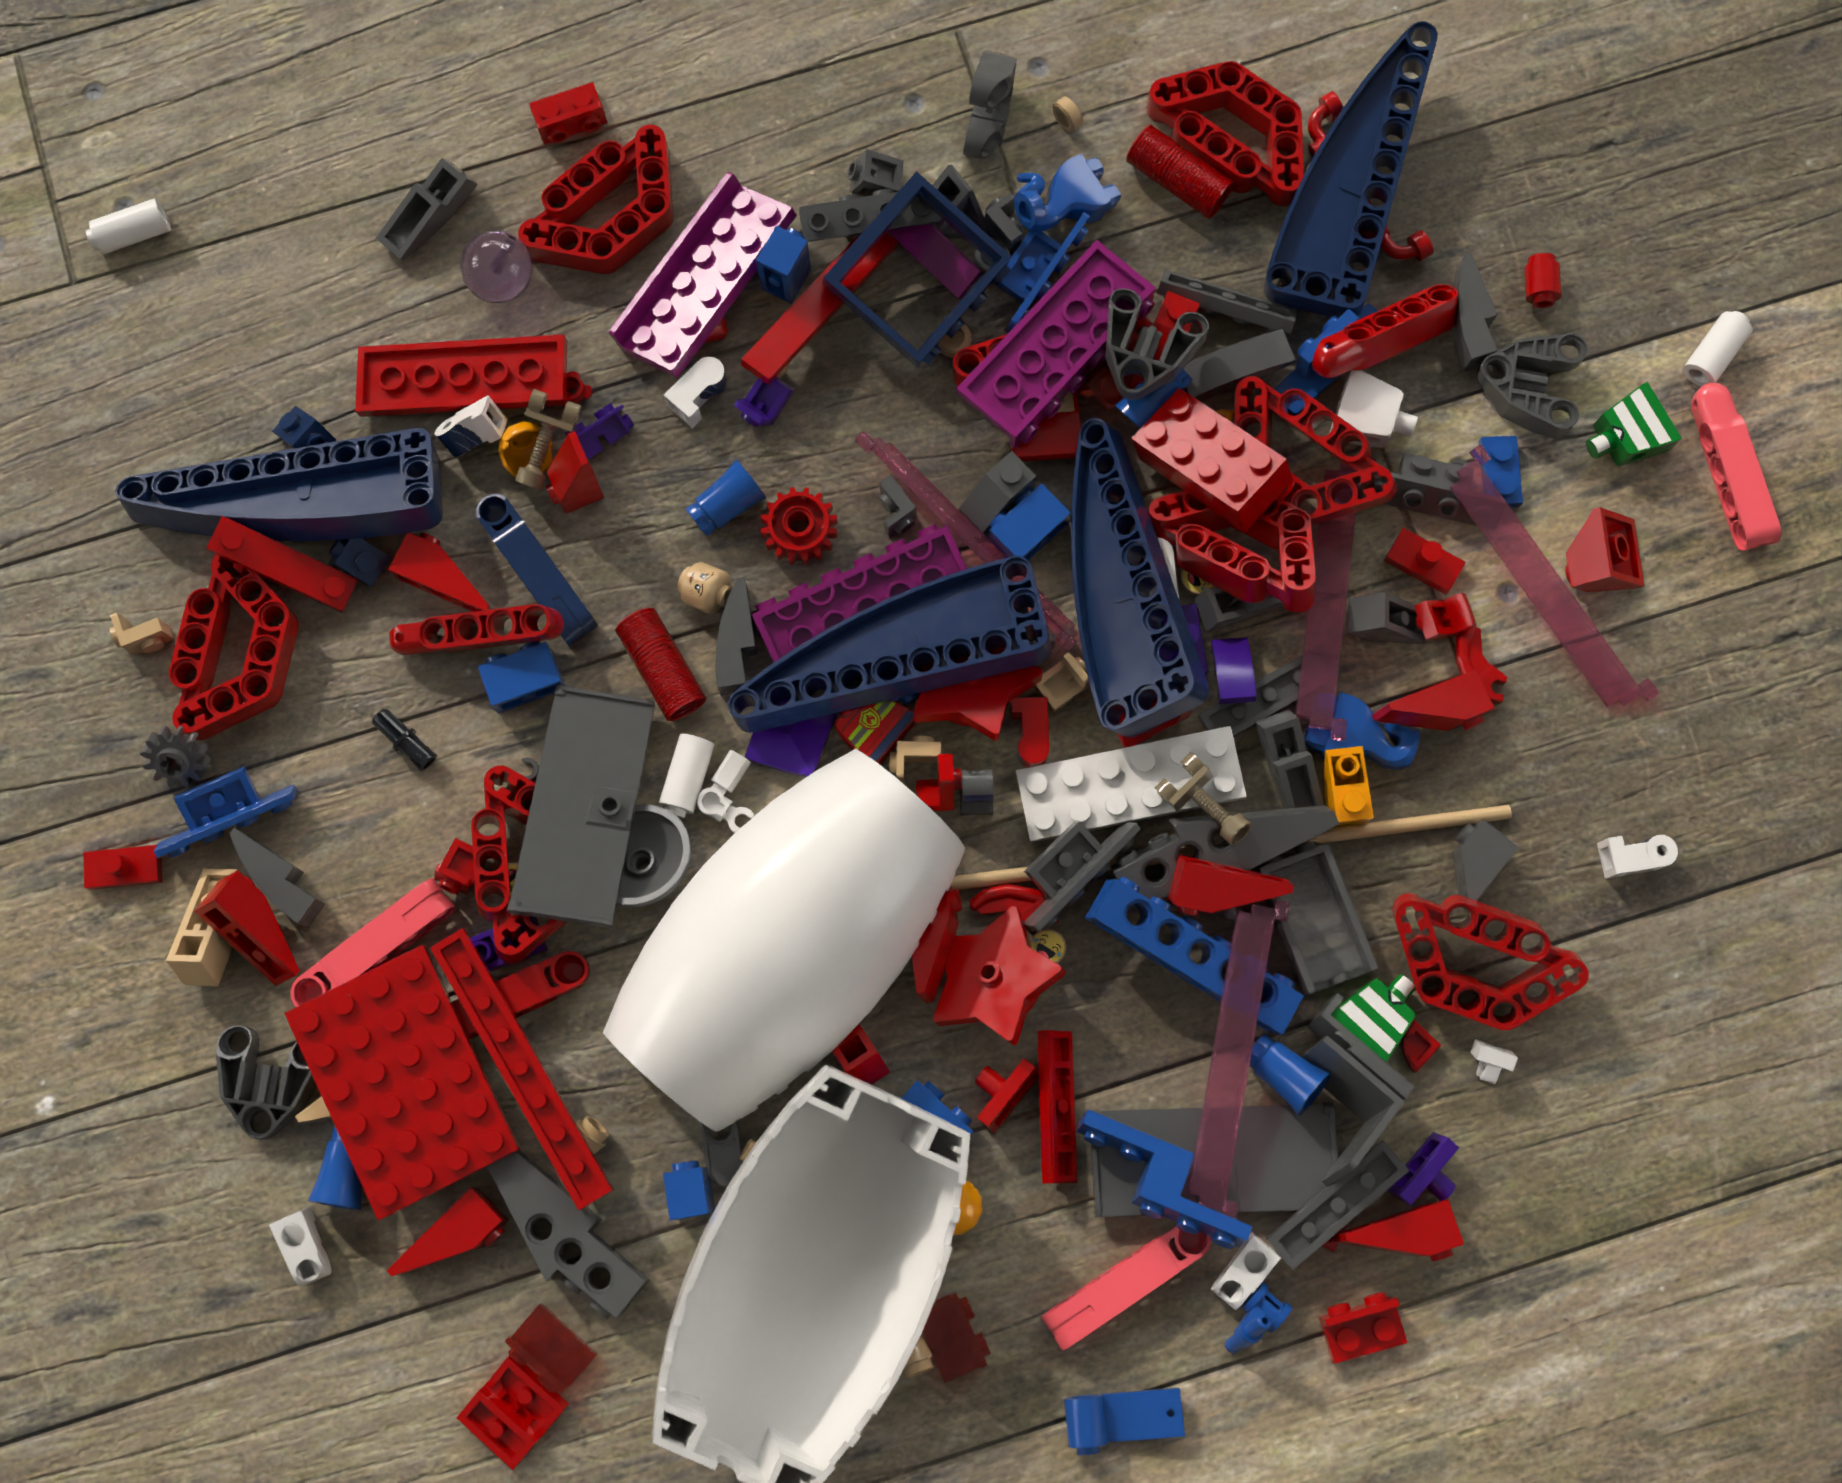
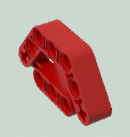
M1225 61L1160 78L1151 85L1146 106L1149 117L1172 128V140H1175L1181 147L1184 146V149L1191 151L1194 155L1208 163V165L1222 173V175L1231 179L1234 182L1232 191L1247 193L1256 186L1268 194V198L1277 206L1284 207L1292 203L1304 177L1302 112L1300 106L1294 100L1234 61ZM1229 81L1233 83L1234 86H1228L1222 82ZM1190 90H1198L1202 94H1193ZM1250 100H1257L1261 105H1255ZM1223 107L1266 136V164L1261 161L1260 156L1200 113ZM1277 119H1285L1290 124H1282ZM1182 131H1191L1195 135L1187 136ZM1209 150H1218L1222 155H1214ZM1285 150L1289 152L1291 155L1285 156L1280 154L1278 151ZM1237 169H1246L1251 174H1241ZM1285 174H1287L1286 186L1284 180H1281L1282 176Z
M648 124L638 129L635 138L623 147L616 141H604L550 183L541 195L545 210L536 218L524 221L518 230V236L527 257L535 262L599 274H611L666 231L673 223L674 210L670 153L664 131L656 125ZM654 145L655 156H650V146ZM610 160H619L615 165H605ZM635 167L637 168L638 197L599 229L570 225L623 183L631 170ZM651 176H661V178L656 181H648V178H650ZM584 181H593L587 187L579 186ZM558 202H566L561 208H553ZM654 207H663V210L658 213L649 212ZM628 228L638 229L633 234H623V232ZM569 243L577 244L574 249H563ZM603 249L611 250L606 256H597V253Z
M1254 376L1245 377L1238 383L1235 391L1234 424L1246 431L1249 425L1260 423L1262 427L1261 432L1255 438L1272 449L1273 412L1343 464L1356 471L1309 486L1291 473L1293 481L1288 489L1280 494L1278 498L1299 508L1305 500L1316 499L1317 508L1314 513L1309 515L1311 525L1384 504L1395 496L1397 483L1389 470L1370 458V444L1366 437L1355 427L1302 390L1290 389L1281 395L1264 383L1263 380ZM1254 389H1257L1261 394L1255 396L1254 407L1259 413L1253 412V404L1247 398V396L1253 395ZM1292 402H1305V408L1299 415L1291 416L1288 414V408ZM1323 421L1333 422V429L1328 435H1316V428L1319 423ZM1349 442H1361L1362 449L1358 455L1348 457L1344 454V449ZM1381 478L1383 482H1388L1382 485L1383 491L1379 493L1374 488H1370L1375 486V479ZM1357 483H1361L1365 489L1363 490L1366 495L1365 498H1362L1361 492L1356 486ZM1342 488L1352 489L1353 495L1349 502L1345 504H1337L1335 502V495L1338 490Z
M1185 491L1159 497L1150 503L1149 515L1157 538H1163L1176 546L1177 563L1183 570L1248 603L1261 602L1269 594L1282 601L1283 606L1291 612H1305L1313 606L1316 573L1311 519L1309 514L1303 509L1277 498L1246 532H1243ZM1232 527L1277 550L1279 571L1270 567L1264 557L1214 531Z
M215 555L211 562L212 575L209 587L194 590L186 601L169 668L170 681L182 690L179 705L173 711V725L176 729L179 726H183L184 734L187 736L195 732L198 733L196 740H204L279 703L282 698L299 629V619L296 614L259 574L218 555ZM234 566L243 577L239 580L233 577L229 571L231 567ZM256 589H261L260 597L255 601L249 602L250 594ZM232 595L255 622L242 674L210 689L213 684L230 616L229 603ZM214 602L213 610L203 615L204 606ZM284 614L283 622L276 627H272V621L275 616ZM201 636H206L204 645L194 649L195 641ZM276 648L275 656L269 661H263L265 652L268 649ZM197 670L196 678L191 683L186 684L185 678L190 671ZM267 682L265 693L255 696L256 687L260 683ZM234 698L232 708L222 712L224 701Z
M503 765L492 767L485 774L484 792L486 809L480 810L474 815L471 823L475 896L478 912L484 919L493 921L494 944L497 956L503 962L512 964L518 963L527 957L567 922L550 919L547 924L538 926L530 921L531 916L512 915L507 912L511 896L505 813L527 825L529 811L525 810L522 806L526 801L532 800L536 783ZM504 782L507 783L508 789L501 787L498 791L495 790V784L501 786ZM488 823L494 824L499 828L497 833L491 836H485L479 830ZM487 859H496L501 863V866L492 872L486 871L481 867L482 863ZM491 894H498L504 899L502 904L495 908L486 906L483 901ZM521 925H523L526 930L523 934L521 930ZM509 938L514 941L518 938L519 947L514 948L512 945H509L505 948V939Z
M1406 893L1398 896L1393 903L1392 914L1415 989L1420 999L1433 1006L1499 1030H1511L1577 992L1586 985L1589 979V971L1582 959L1573 951L1552 946L1550 938L1538 923L1461 895L1449 896L1439 905L1422 899L1418 895ZM1413 906L1415 910V918L1419 927L1413 930L1406 916L1405 909ZM1462 907L1469 911L1467 918L1462 922L1455 923L1449 920V915L1455 908ZM1498 920L1504 923V929L1498 935L1492 936L1485 933L1486 926L1490 922ZM1433 925L1448 930L1454 935L1526 961L1536 962L1537 964L1501 986H1496L1446 968ZM1533 933L1540 936V941L1534 948L1528 949L1521 946L1522 940L1526 935ZM1426 941L1431 944L1427 954L1418 956L1411 952L1412 946L1415 943ZM1568 964L1574 971V974L1571 976H1567L1563 970V967ZM1551 974L1557 982L1556 986L1552 985L1547 975ZM1430 976H1436L1441 979V984L1435 990H1426L1422 987L1423 981ZM1534 983L1545 985V989L1540 996L1530 997L1526 995L1530 985ZM1471 989L1477 992L1476 998L1470 1003L1458 1001L1459 994L1464 990ZM1503 1002L1512 1004V1010L1509 1014L1505 1016L1494 1014V1009L1498 1004Z

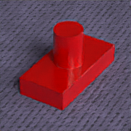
M1404 527L1399 532L1383 560L1445 595L1451 590L1466 563L1464 560L1445 551L1439 543L1427 541Z
M157 845L83 852L84 888L97 890L163 883L162 856L157 858L154 853Z
M1023 1058L1007 1080L990 1066H986L978 1074L975 1084L988 1093L992 1099L977 1118L994 1134L1039 1078V1071L1036 1067Z

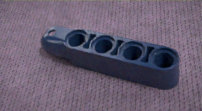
M497 493L483 497L476 506L475 514L477 519L539 605L554 608L563 616L564 628L560 635L566 644L571 646L597 628L598 625L509 500Z

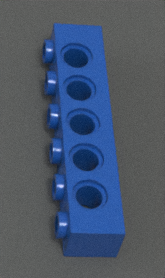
M1121 877L1120 880H1106L1085 916L1086 920L1265 1031L1283 1035L1304 995L1294 990L1296 984L1280 974H1275L1273 977L1263 970L1265 965L1258 959L1247 954L1241 957L1233 952L1234 945L1226 939L1217 935L1211 938L1201 932L1203 926L1187 916H1183L1180 919L1170 912L1172 907L1165 901L1154 896L1151 899L1139 893L1140 886L1124 877ZM1131 905H1135L1140 911V919L1136 925H1132L1127 918V911ZM1164 924L1171 931V939L1167 944H1163L1158 936L1159 929ZM1194 944L1199 945L1202 950L1201 960L1197 964L1190 958V949ZM1226 963L1233 970V976L1228 983L1221 976L1222 967ZM1256 983H1260L1263 987V997L1258 1002L1255 1001L1252 995V990Z

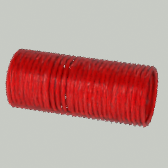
M1152 124L1146 126L1141 131L1126 156V162L1132 165V167L1141 173L1143 172L1149 179L1156 181L1165 190H1168L1177 198L1179 197L1182 202L1184 201L1185 204L1190 205V207L1204 215L1207 219L1212 218L1221 208L1234 185L1231 179L1222 175V173L1208 165V163L1194 155L1191 151L1184 149V146L1181 147L1175 140L1169 138V136L1155 128Z
M648 607L638 610L624 618L615 629L617 636L624 645L643 681H645L666 721L682 719L705 703L707 697L703 690H701L696 678H694L680 650L674 644V640H672L670 633L655 608Z

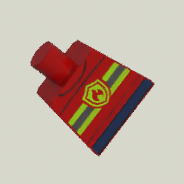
M888 700L838 712L841 716L834 724V728L838 736L852 751L857 749L879 765H882L890 756V751L896 749L897 741H902L917 723L914 721L913 711L893 700Z

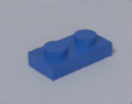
M1517 436L1481 437L1478 444L1483 494L1505 499V508L1520 507L1523 504Z

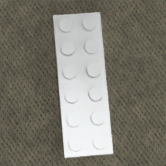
M1231 726L1016 770L1030 842L1057 838L1075 820L1080 821L1088 831L1121 825L1124 822H1135L1201 808L1195 801L1190 799L1176 812L1171 805L1158 795L1155 789L1163 779H1166L1179 791L1192 778L1182 767L1183 764L1181 763L1189 753L1194 754L1210 769L1213 777L1201 789L1209 794L1214 801L1223 804L1246 799V791Z

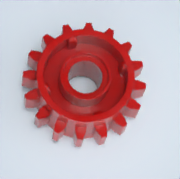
M792 487L788 494L777 493L778 500L775 503L767 502L766 504L769 514L761 515V522L766 525V527L760 529L762 538H769L765 542L767 550L776 549V559L781 560L783 557L789 559L790 565H794L796 561H802L806 566L809 564V559L814 557L820 561L822 559L821 552L824 549L832 550V543L829 539H834L838 536L837 529L831 527L838 524L837 515H829L833 511L831 502L823 504V495L819 492L814 496L810 494L807 487L804 488L803 492H796L794 487ZM796 521L808 523L807 529L803 532H794L790 529V526Z

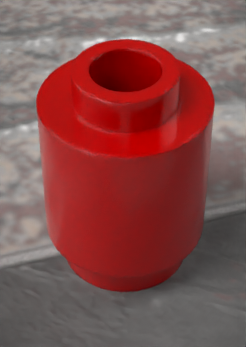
M1538 253L1530 256L1527 259V265L1524 267L1526 301L1533 304L1536 308L1551 307L1562 297L1560 263L1556 261V256L1551 253Z

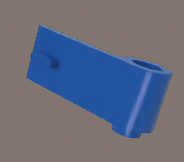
M1180 1387L1064 1398L1068 1447L1076 1448L1077 1455L1100 1453V1446L1106 1445L1108 1442L1185 1437Z

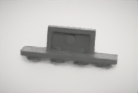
M883 189L873 192V196L859 198V194H849L839 197V201L801 206L799 214L803 236L808 242L862 234L898 192L893 193V189ZM917 197L889 230L938 223L941 217Z
M1404 453L1401 459L1399 474L1391 472L1397 483L1396 494L1390 501L1384 503L1491 530L1496 529L1506 507L1505 499L1472 491L1473 469L1459 464L1445 463L1429 459L1425 456ZM1381 478L1375 479V486L1370 488H1374L1379 493L1383 491L1382 485L1388 482H1383ZM1360 484L1359 490L1361 492L1362 498H1365L1366 495L1363 492V490L1365 489Z
M1075 820L1024 871L1047 897L1024 921L1025 927L1037 932L1041 929L1044 931L1050 928L1059 918L1057 913L1066 904L1070 905L1076 902L1085 891L1083 887L1092 878L1096 879L1103 875L1110 867L1109 861L1117 853H1123L1133 845L1136 840L1134 835L1141 828L1136 823L1124 822L1100 844L1080 821Z

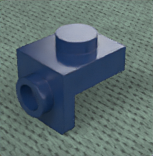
M297 406L283 415L279 424L272 430L280 440L293 449L336 441V438L315 418Z
M362 538L336 540L329 550V554L333 557L328 564L334 568H340L366 586L372 587L391 557Z

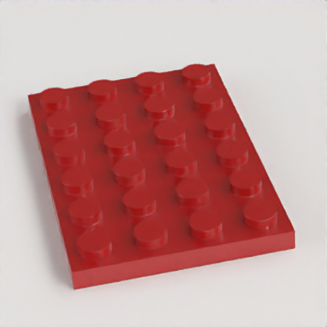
M422 944L284 1013L378 1221L521 1150L425 945Z

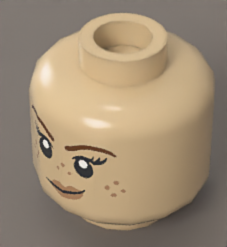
M698 562L684 569L678 580V591L683 603L707 614H713L722 607H725L732 590L731 579L727 572L703 562Z

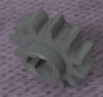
M165 725L159 734L151 732L146 740V744L140 753L142 757L147 758L143 768L146 770H156L153 777L155 781L160 780L162 777L167 778V784L172 788L176 780H179L187 788L192 779L195 781L201 780L211 761L210 757L204 755L208 745H197L195 743L198 737L196 732L188 737L184 735L183 726H179L175 733H171V730Z

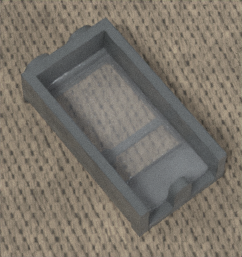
M1316 841L1295 848L1296 855L1283 859L1282 854L1262 863L1263 867L1255 871L1286 878L1294 885L1293 893L1266 899V902L1299 983L1301 994L1304 996L1378 969L1328 843L1317 846Z

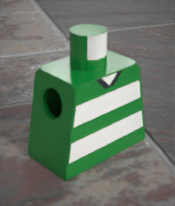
M1645 382L1599 417L1593 424L1598 435L1586 441V448L1594 459L1609 453L1615 464L1622 466L1666 453L1682 437L1649 383Z
M1399 974L1388 987L1376 978L1340 1003L1331 1016L1387 1062L1415 1018L1416 1014L1404 1003L1416 990L1415 985L1402 974Z

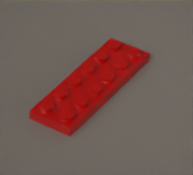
M564 334L358 347L355 412L359 417L458 412L488 395L499 409L527 408L533 389L548 394L545 406L566 405L567 339Z

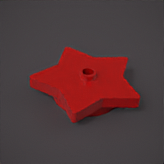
M994 648L990 651V654H1001L1004 648ZM960 656L954 660V663H964L969 657ZM926 664L921 666L919 670L920 672H927L934 665ZM1031 666L922 692L914 709V721L920 723L948 720L958 725L971 726L990 739L998 741L1006 709L1010 701L1042 680L1043 671L1036 666Z
M1012 906L980 934L954 937L944 966L948 979L932 1020L938 1026L981 1022L1010 1044L1017 1045L1026 1014L1035 1005L1039 995L1066 975V971L1059 964L1031 948L1022 913L1016 906Z

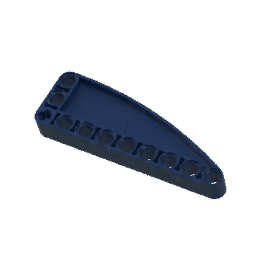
M1426 21L1416 22L1399 37L1365 77L1326 134L1296 191L1276 241L1264 284V293L1269 301L1329 317L1334 315L1340 317L1348 309L1357 316L1362 312L1437 43L1438 33L1431 23ZM1422 41L1427 46L1418 47L1413 42ZM1404 73H1415L1418 78L1410 79ZM1399 103L1405 104L1410 109L1406 111L1399 110L1395 105ZM1395 135L1401 141L1397 143L1391 142L1386 136ZM1387 167L1393 173L1384 175L1377 168ZM1373 198L1379 199L1384 205L1374 207L1370 205L1368 200ZM1363 230H1368L1375 235V237L1372 239H1365L1359 235V232ZM1359 262L1366 267V270L1362 272L1354 271L1350 264ZM1277 278H1283L1289 282V285L1279 288L1272 281ZM1316 286L1323 291V294L1313 296L1306 289ZM1345 296L1353 297V303L1345 302Z
M1089 419L1083 424L1079 432L1072 494V574L1078 630L1088 679L1099 719L1108 730L1123 737L1131 738L1200 706L1208 697L1209 686L1123 437L1102 419ZM1124 495V498L1122 499V501L1119 502V499L1121 498V496ZM1133 525H1135V528L1133 529V531H1132L1131 533H1129V530L1131 529V527H1132ZM1146 555L1143 563L1139 565L1141 558ZM1157 586L1155 593L1150 596L1151 590ZM1168 617L1166 625L1160 629L1162 621ZM1179 649L1177 657L1171 661L1172 654ZM1158 696L1157 704L1151 709V702ZM1126 712L1124 721L1119 724L1121 715Z
M412 428L134 475L120 481L115 490L116 496L132 521L169 530L207 536L213 535L222 516L275 541L341 540L410 533L434 528L441 522L443 517L440 459L429 432L422 428Z
M1021 556L999 559L919 585L873 605L823 631L768 666L730 696L728 709L737 726L742 731L751 733L1039 665L1049 658L1051 645L1030 561ZM1015 576L1025 577L1019 582L1010 581ZM1024 607L1033 608V610L1027 614L1018 613V611ZM1036 640V644L1030 645V641ZM994 648H1005L1001 654H990V651ZM960 656L969 657L964 663H954V660ZM923 665H934L927 672L918 671V669ZM889 673H897V676L892 680H882ZM854 681L862 682L855 689H847L848 685ZM826 690L822 696L818 698L812 697V694L816 691ZM790 698L786 705L776 706L781 699ZM750 706L755 707L751 713L747 715H741V712L745 708Z

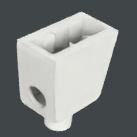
M1351 370L1348 374L1335 412L1336 415L1359 430L1368 440L1370 447L1382 448L1386 445L1392 431L1411 437L1418 416L1399 411L1404 394L1400 389L1361 370ZM1332 422V425H1331V428H1330V432H1331L1332 429H1333V422ZM1359 441L1349 442V444L1362 445Z

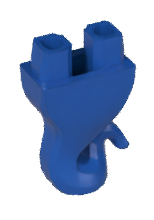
M1079 154L1068 159L1058 168L1049 183L1045 205L1040 197L1045 189L1043 177L1036 173L1019 174L1017 180L1021 183H1028L1015 195L1014 206L1016 215L1025 228L1031 231H1046L1055 227L1063 219L1078 222L1084 212L1089 215L1085 223L1101 221L1105 213L1117 205L1121 198V193L1112 184L1102 187L1099 180L1103 176L1104 170L1098 158L1085 160L1083 155Z
M1342 692L1337 697L1317 694L1314 699L1311 715L1329 719L1326 730L1309 725L1304 736V742L1307 749L1320 753L1319 759L1325 760L1326 750L1363 746L1364 758L1383 768L1398 770L1410 767L1419 744L1420 730L1405 725L1384 723L1386 733L1398 740L1397 746L1393 747L1387 741L1379 722L1374 721L1372 717L1374 713L1364 701Z

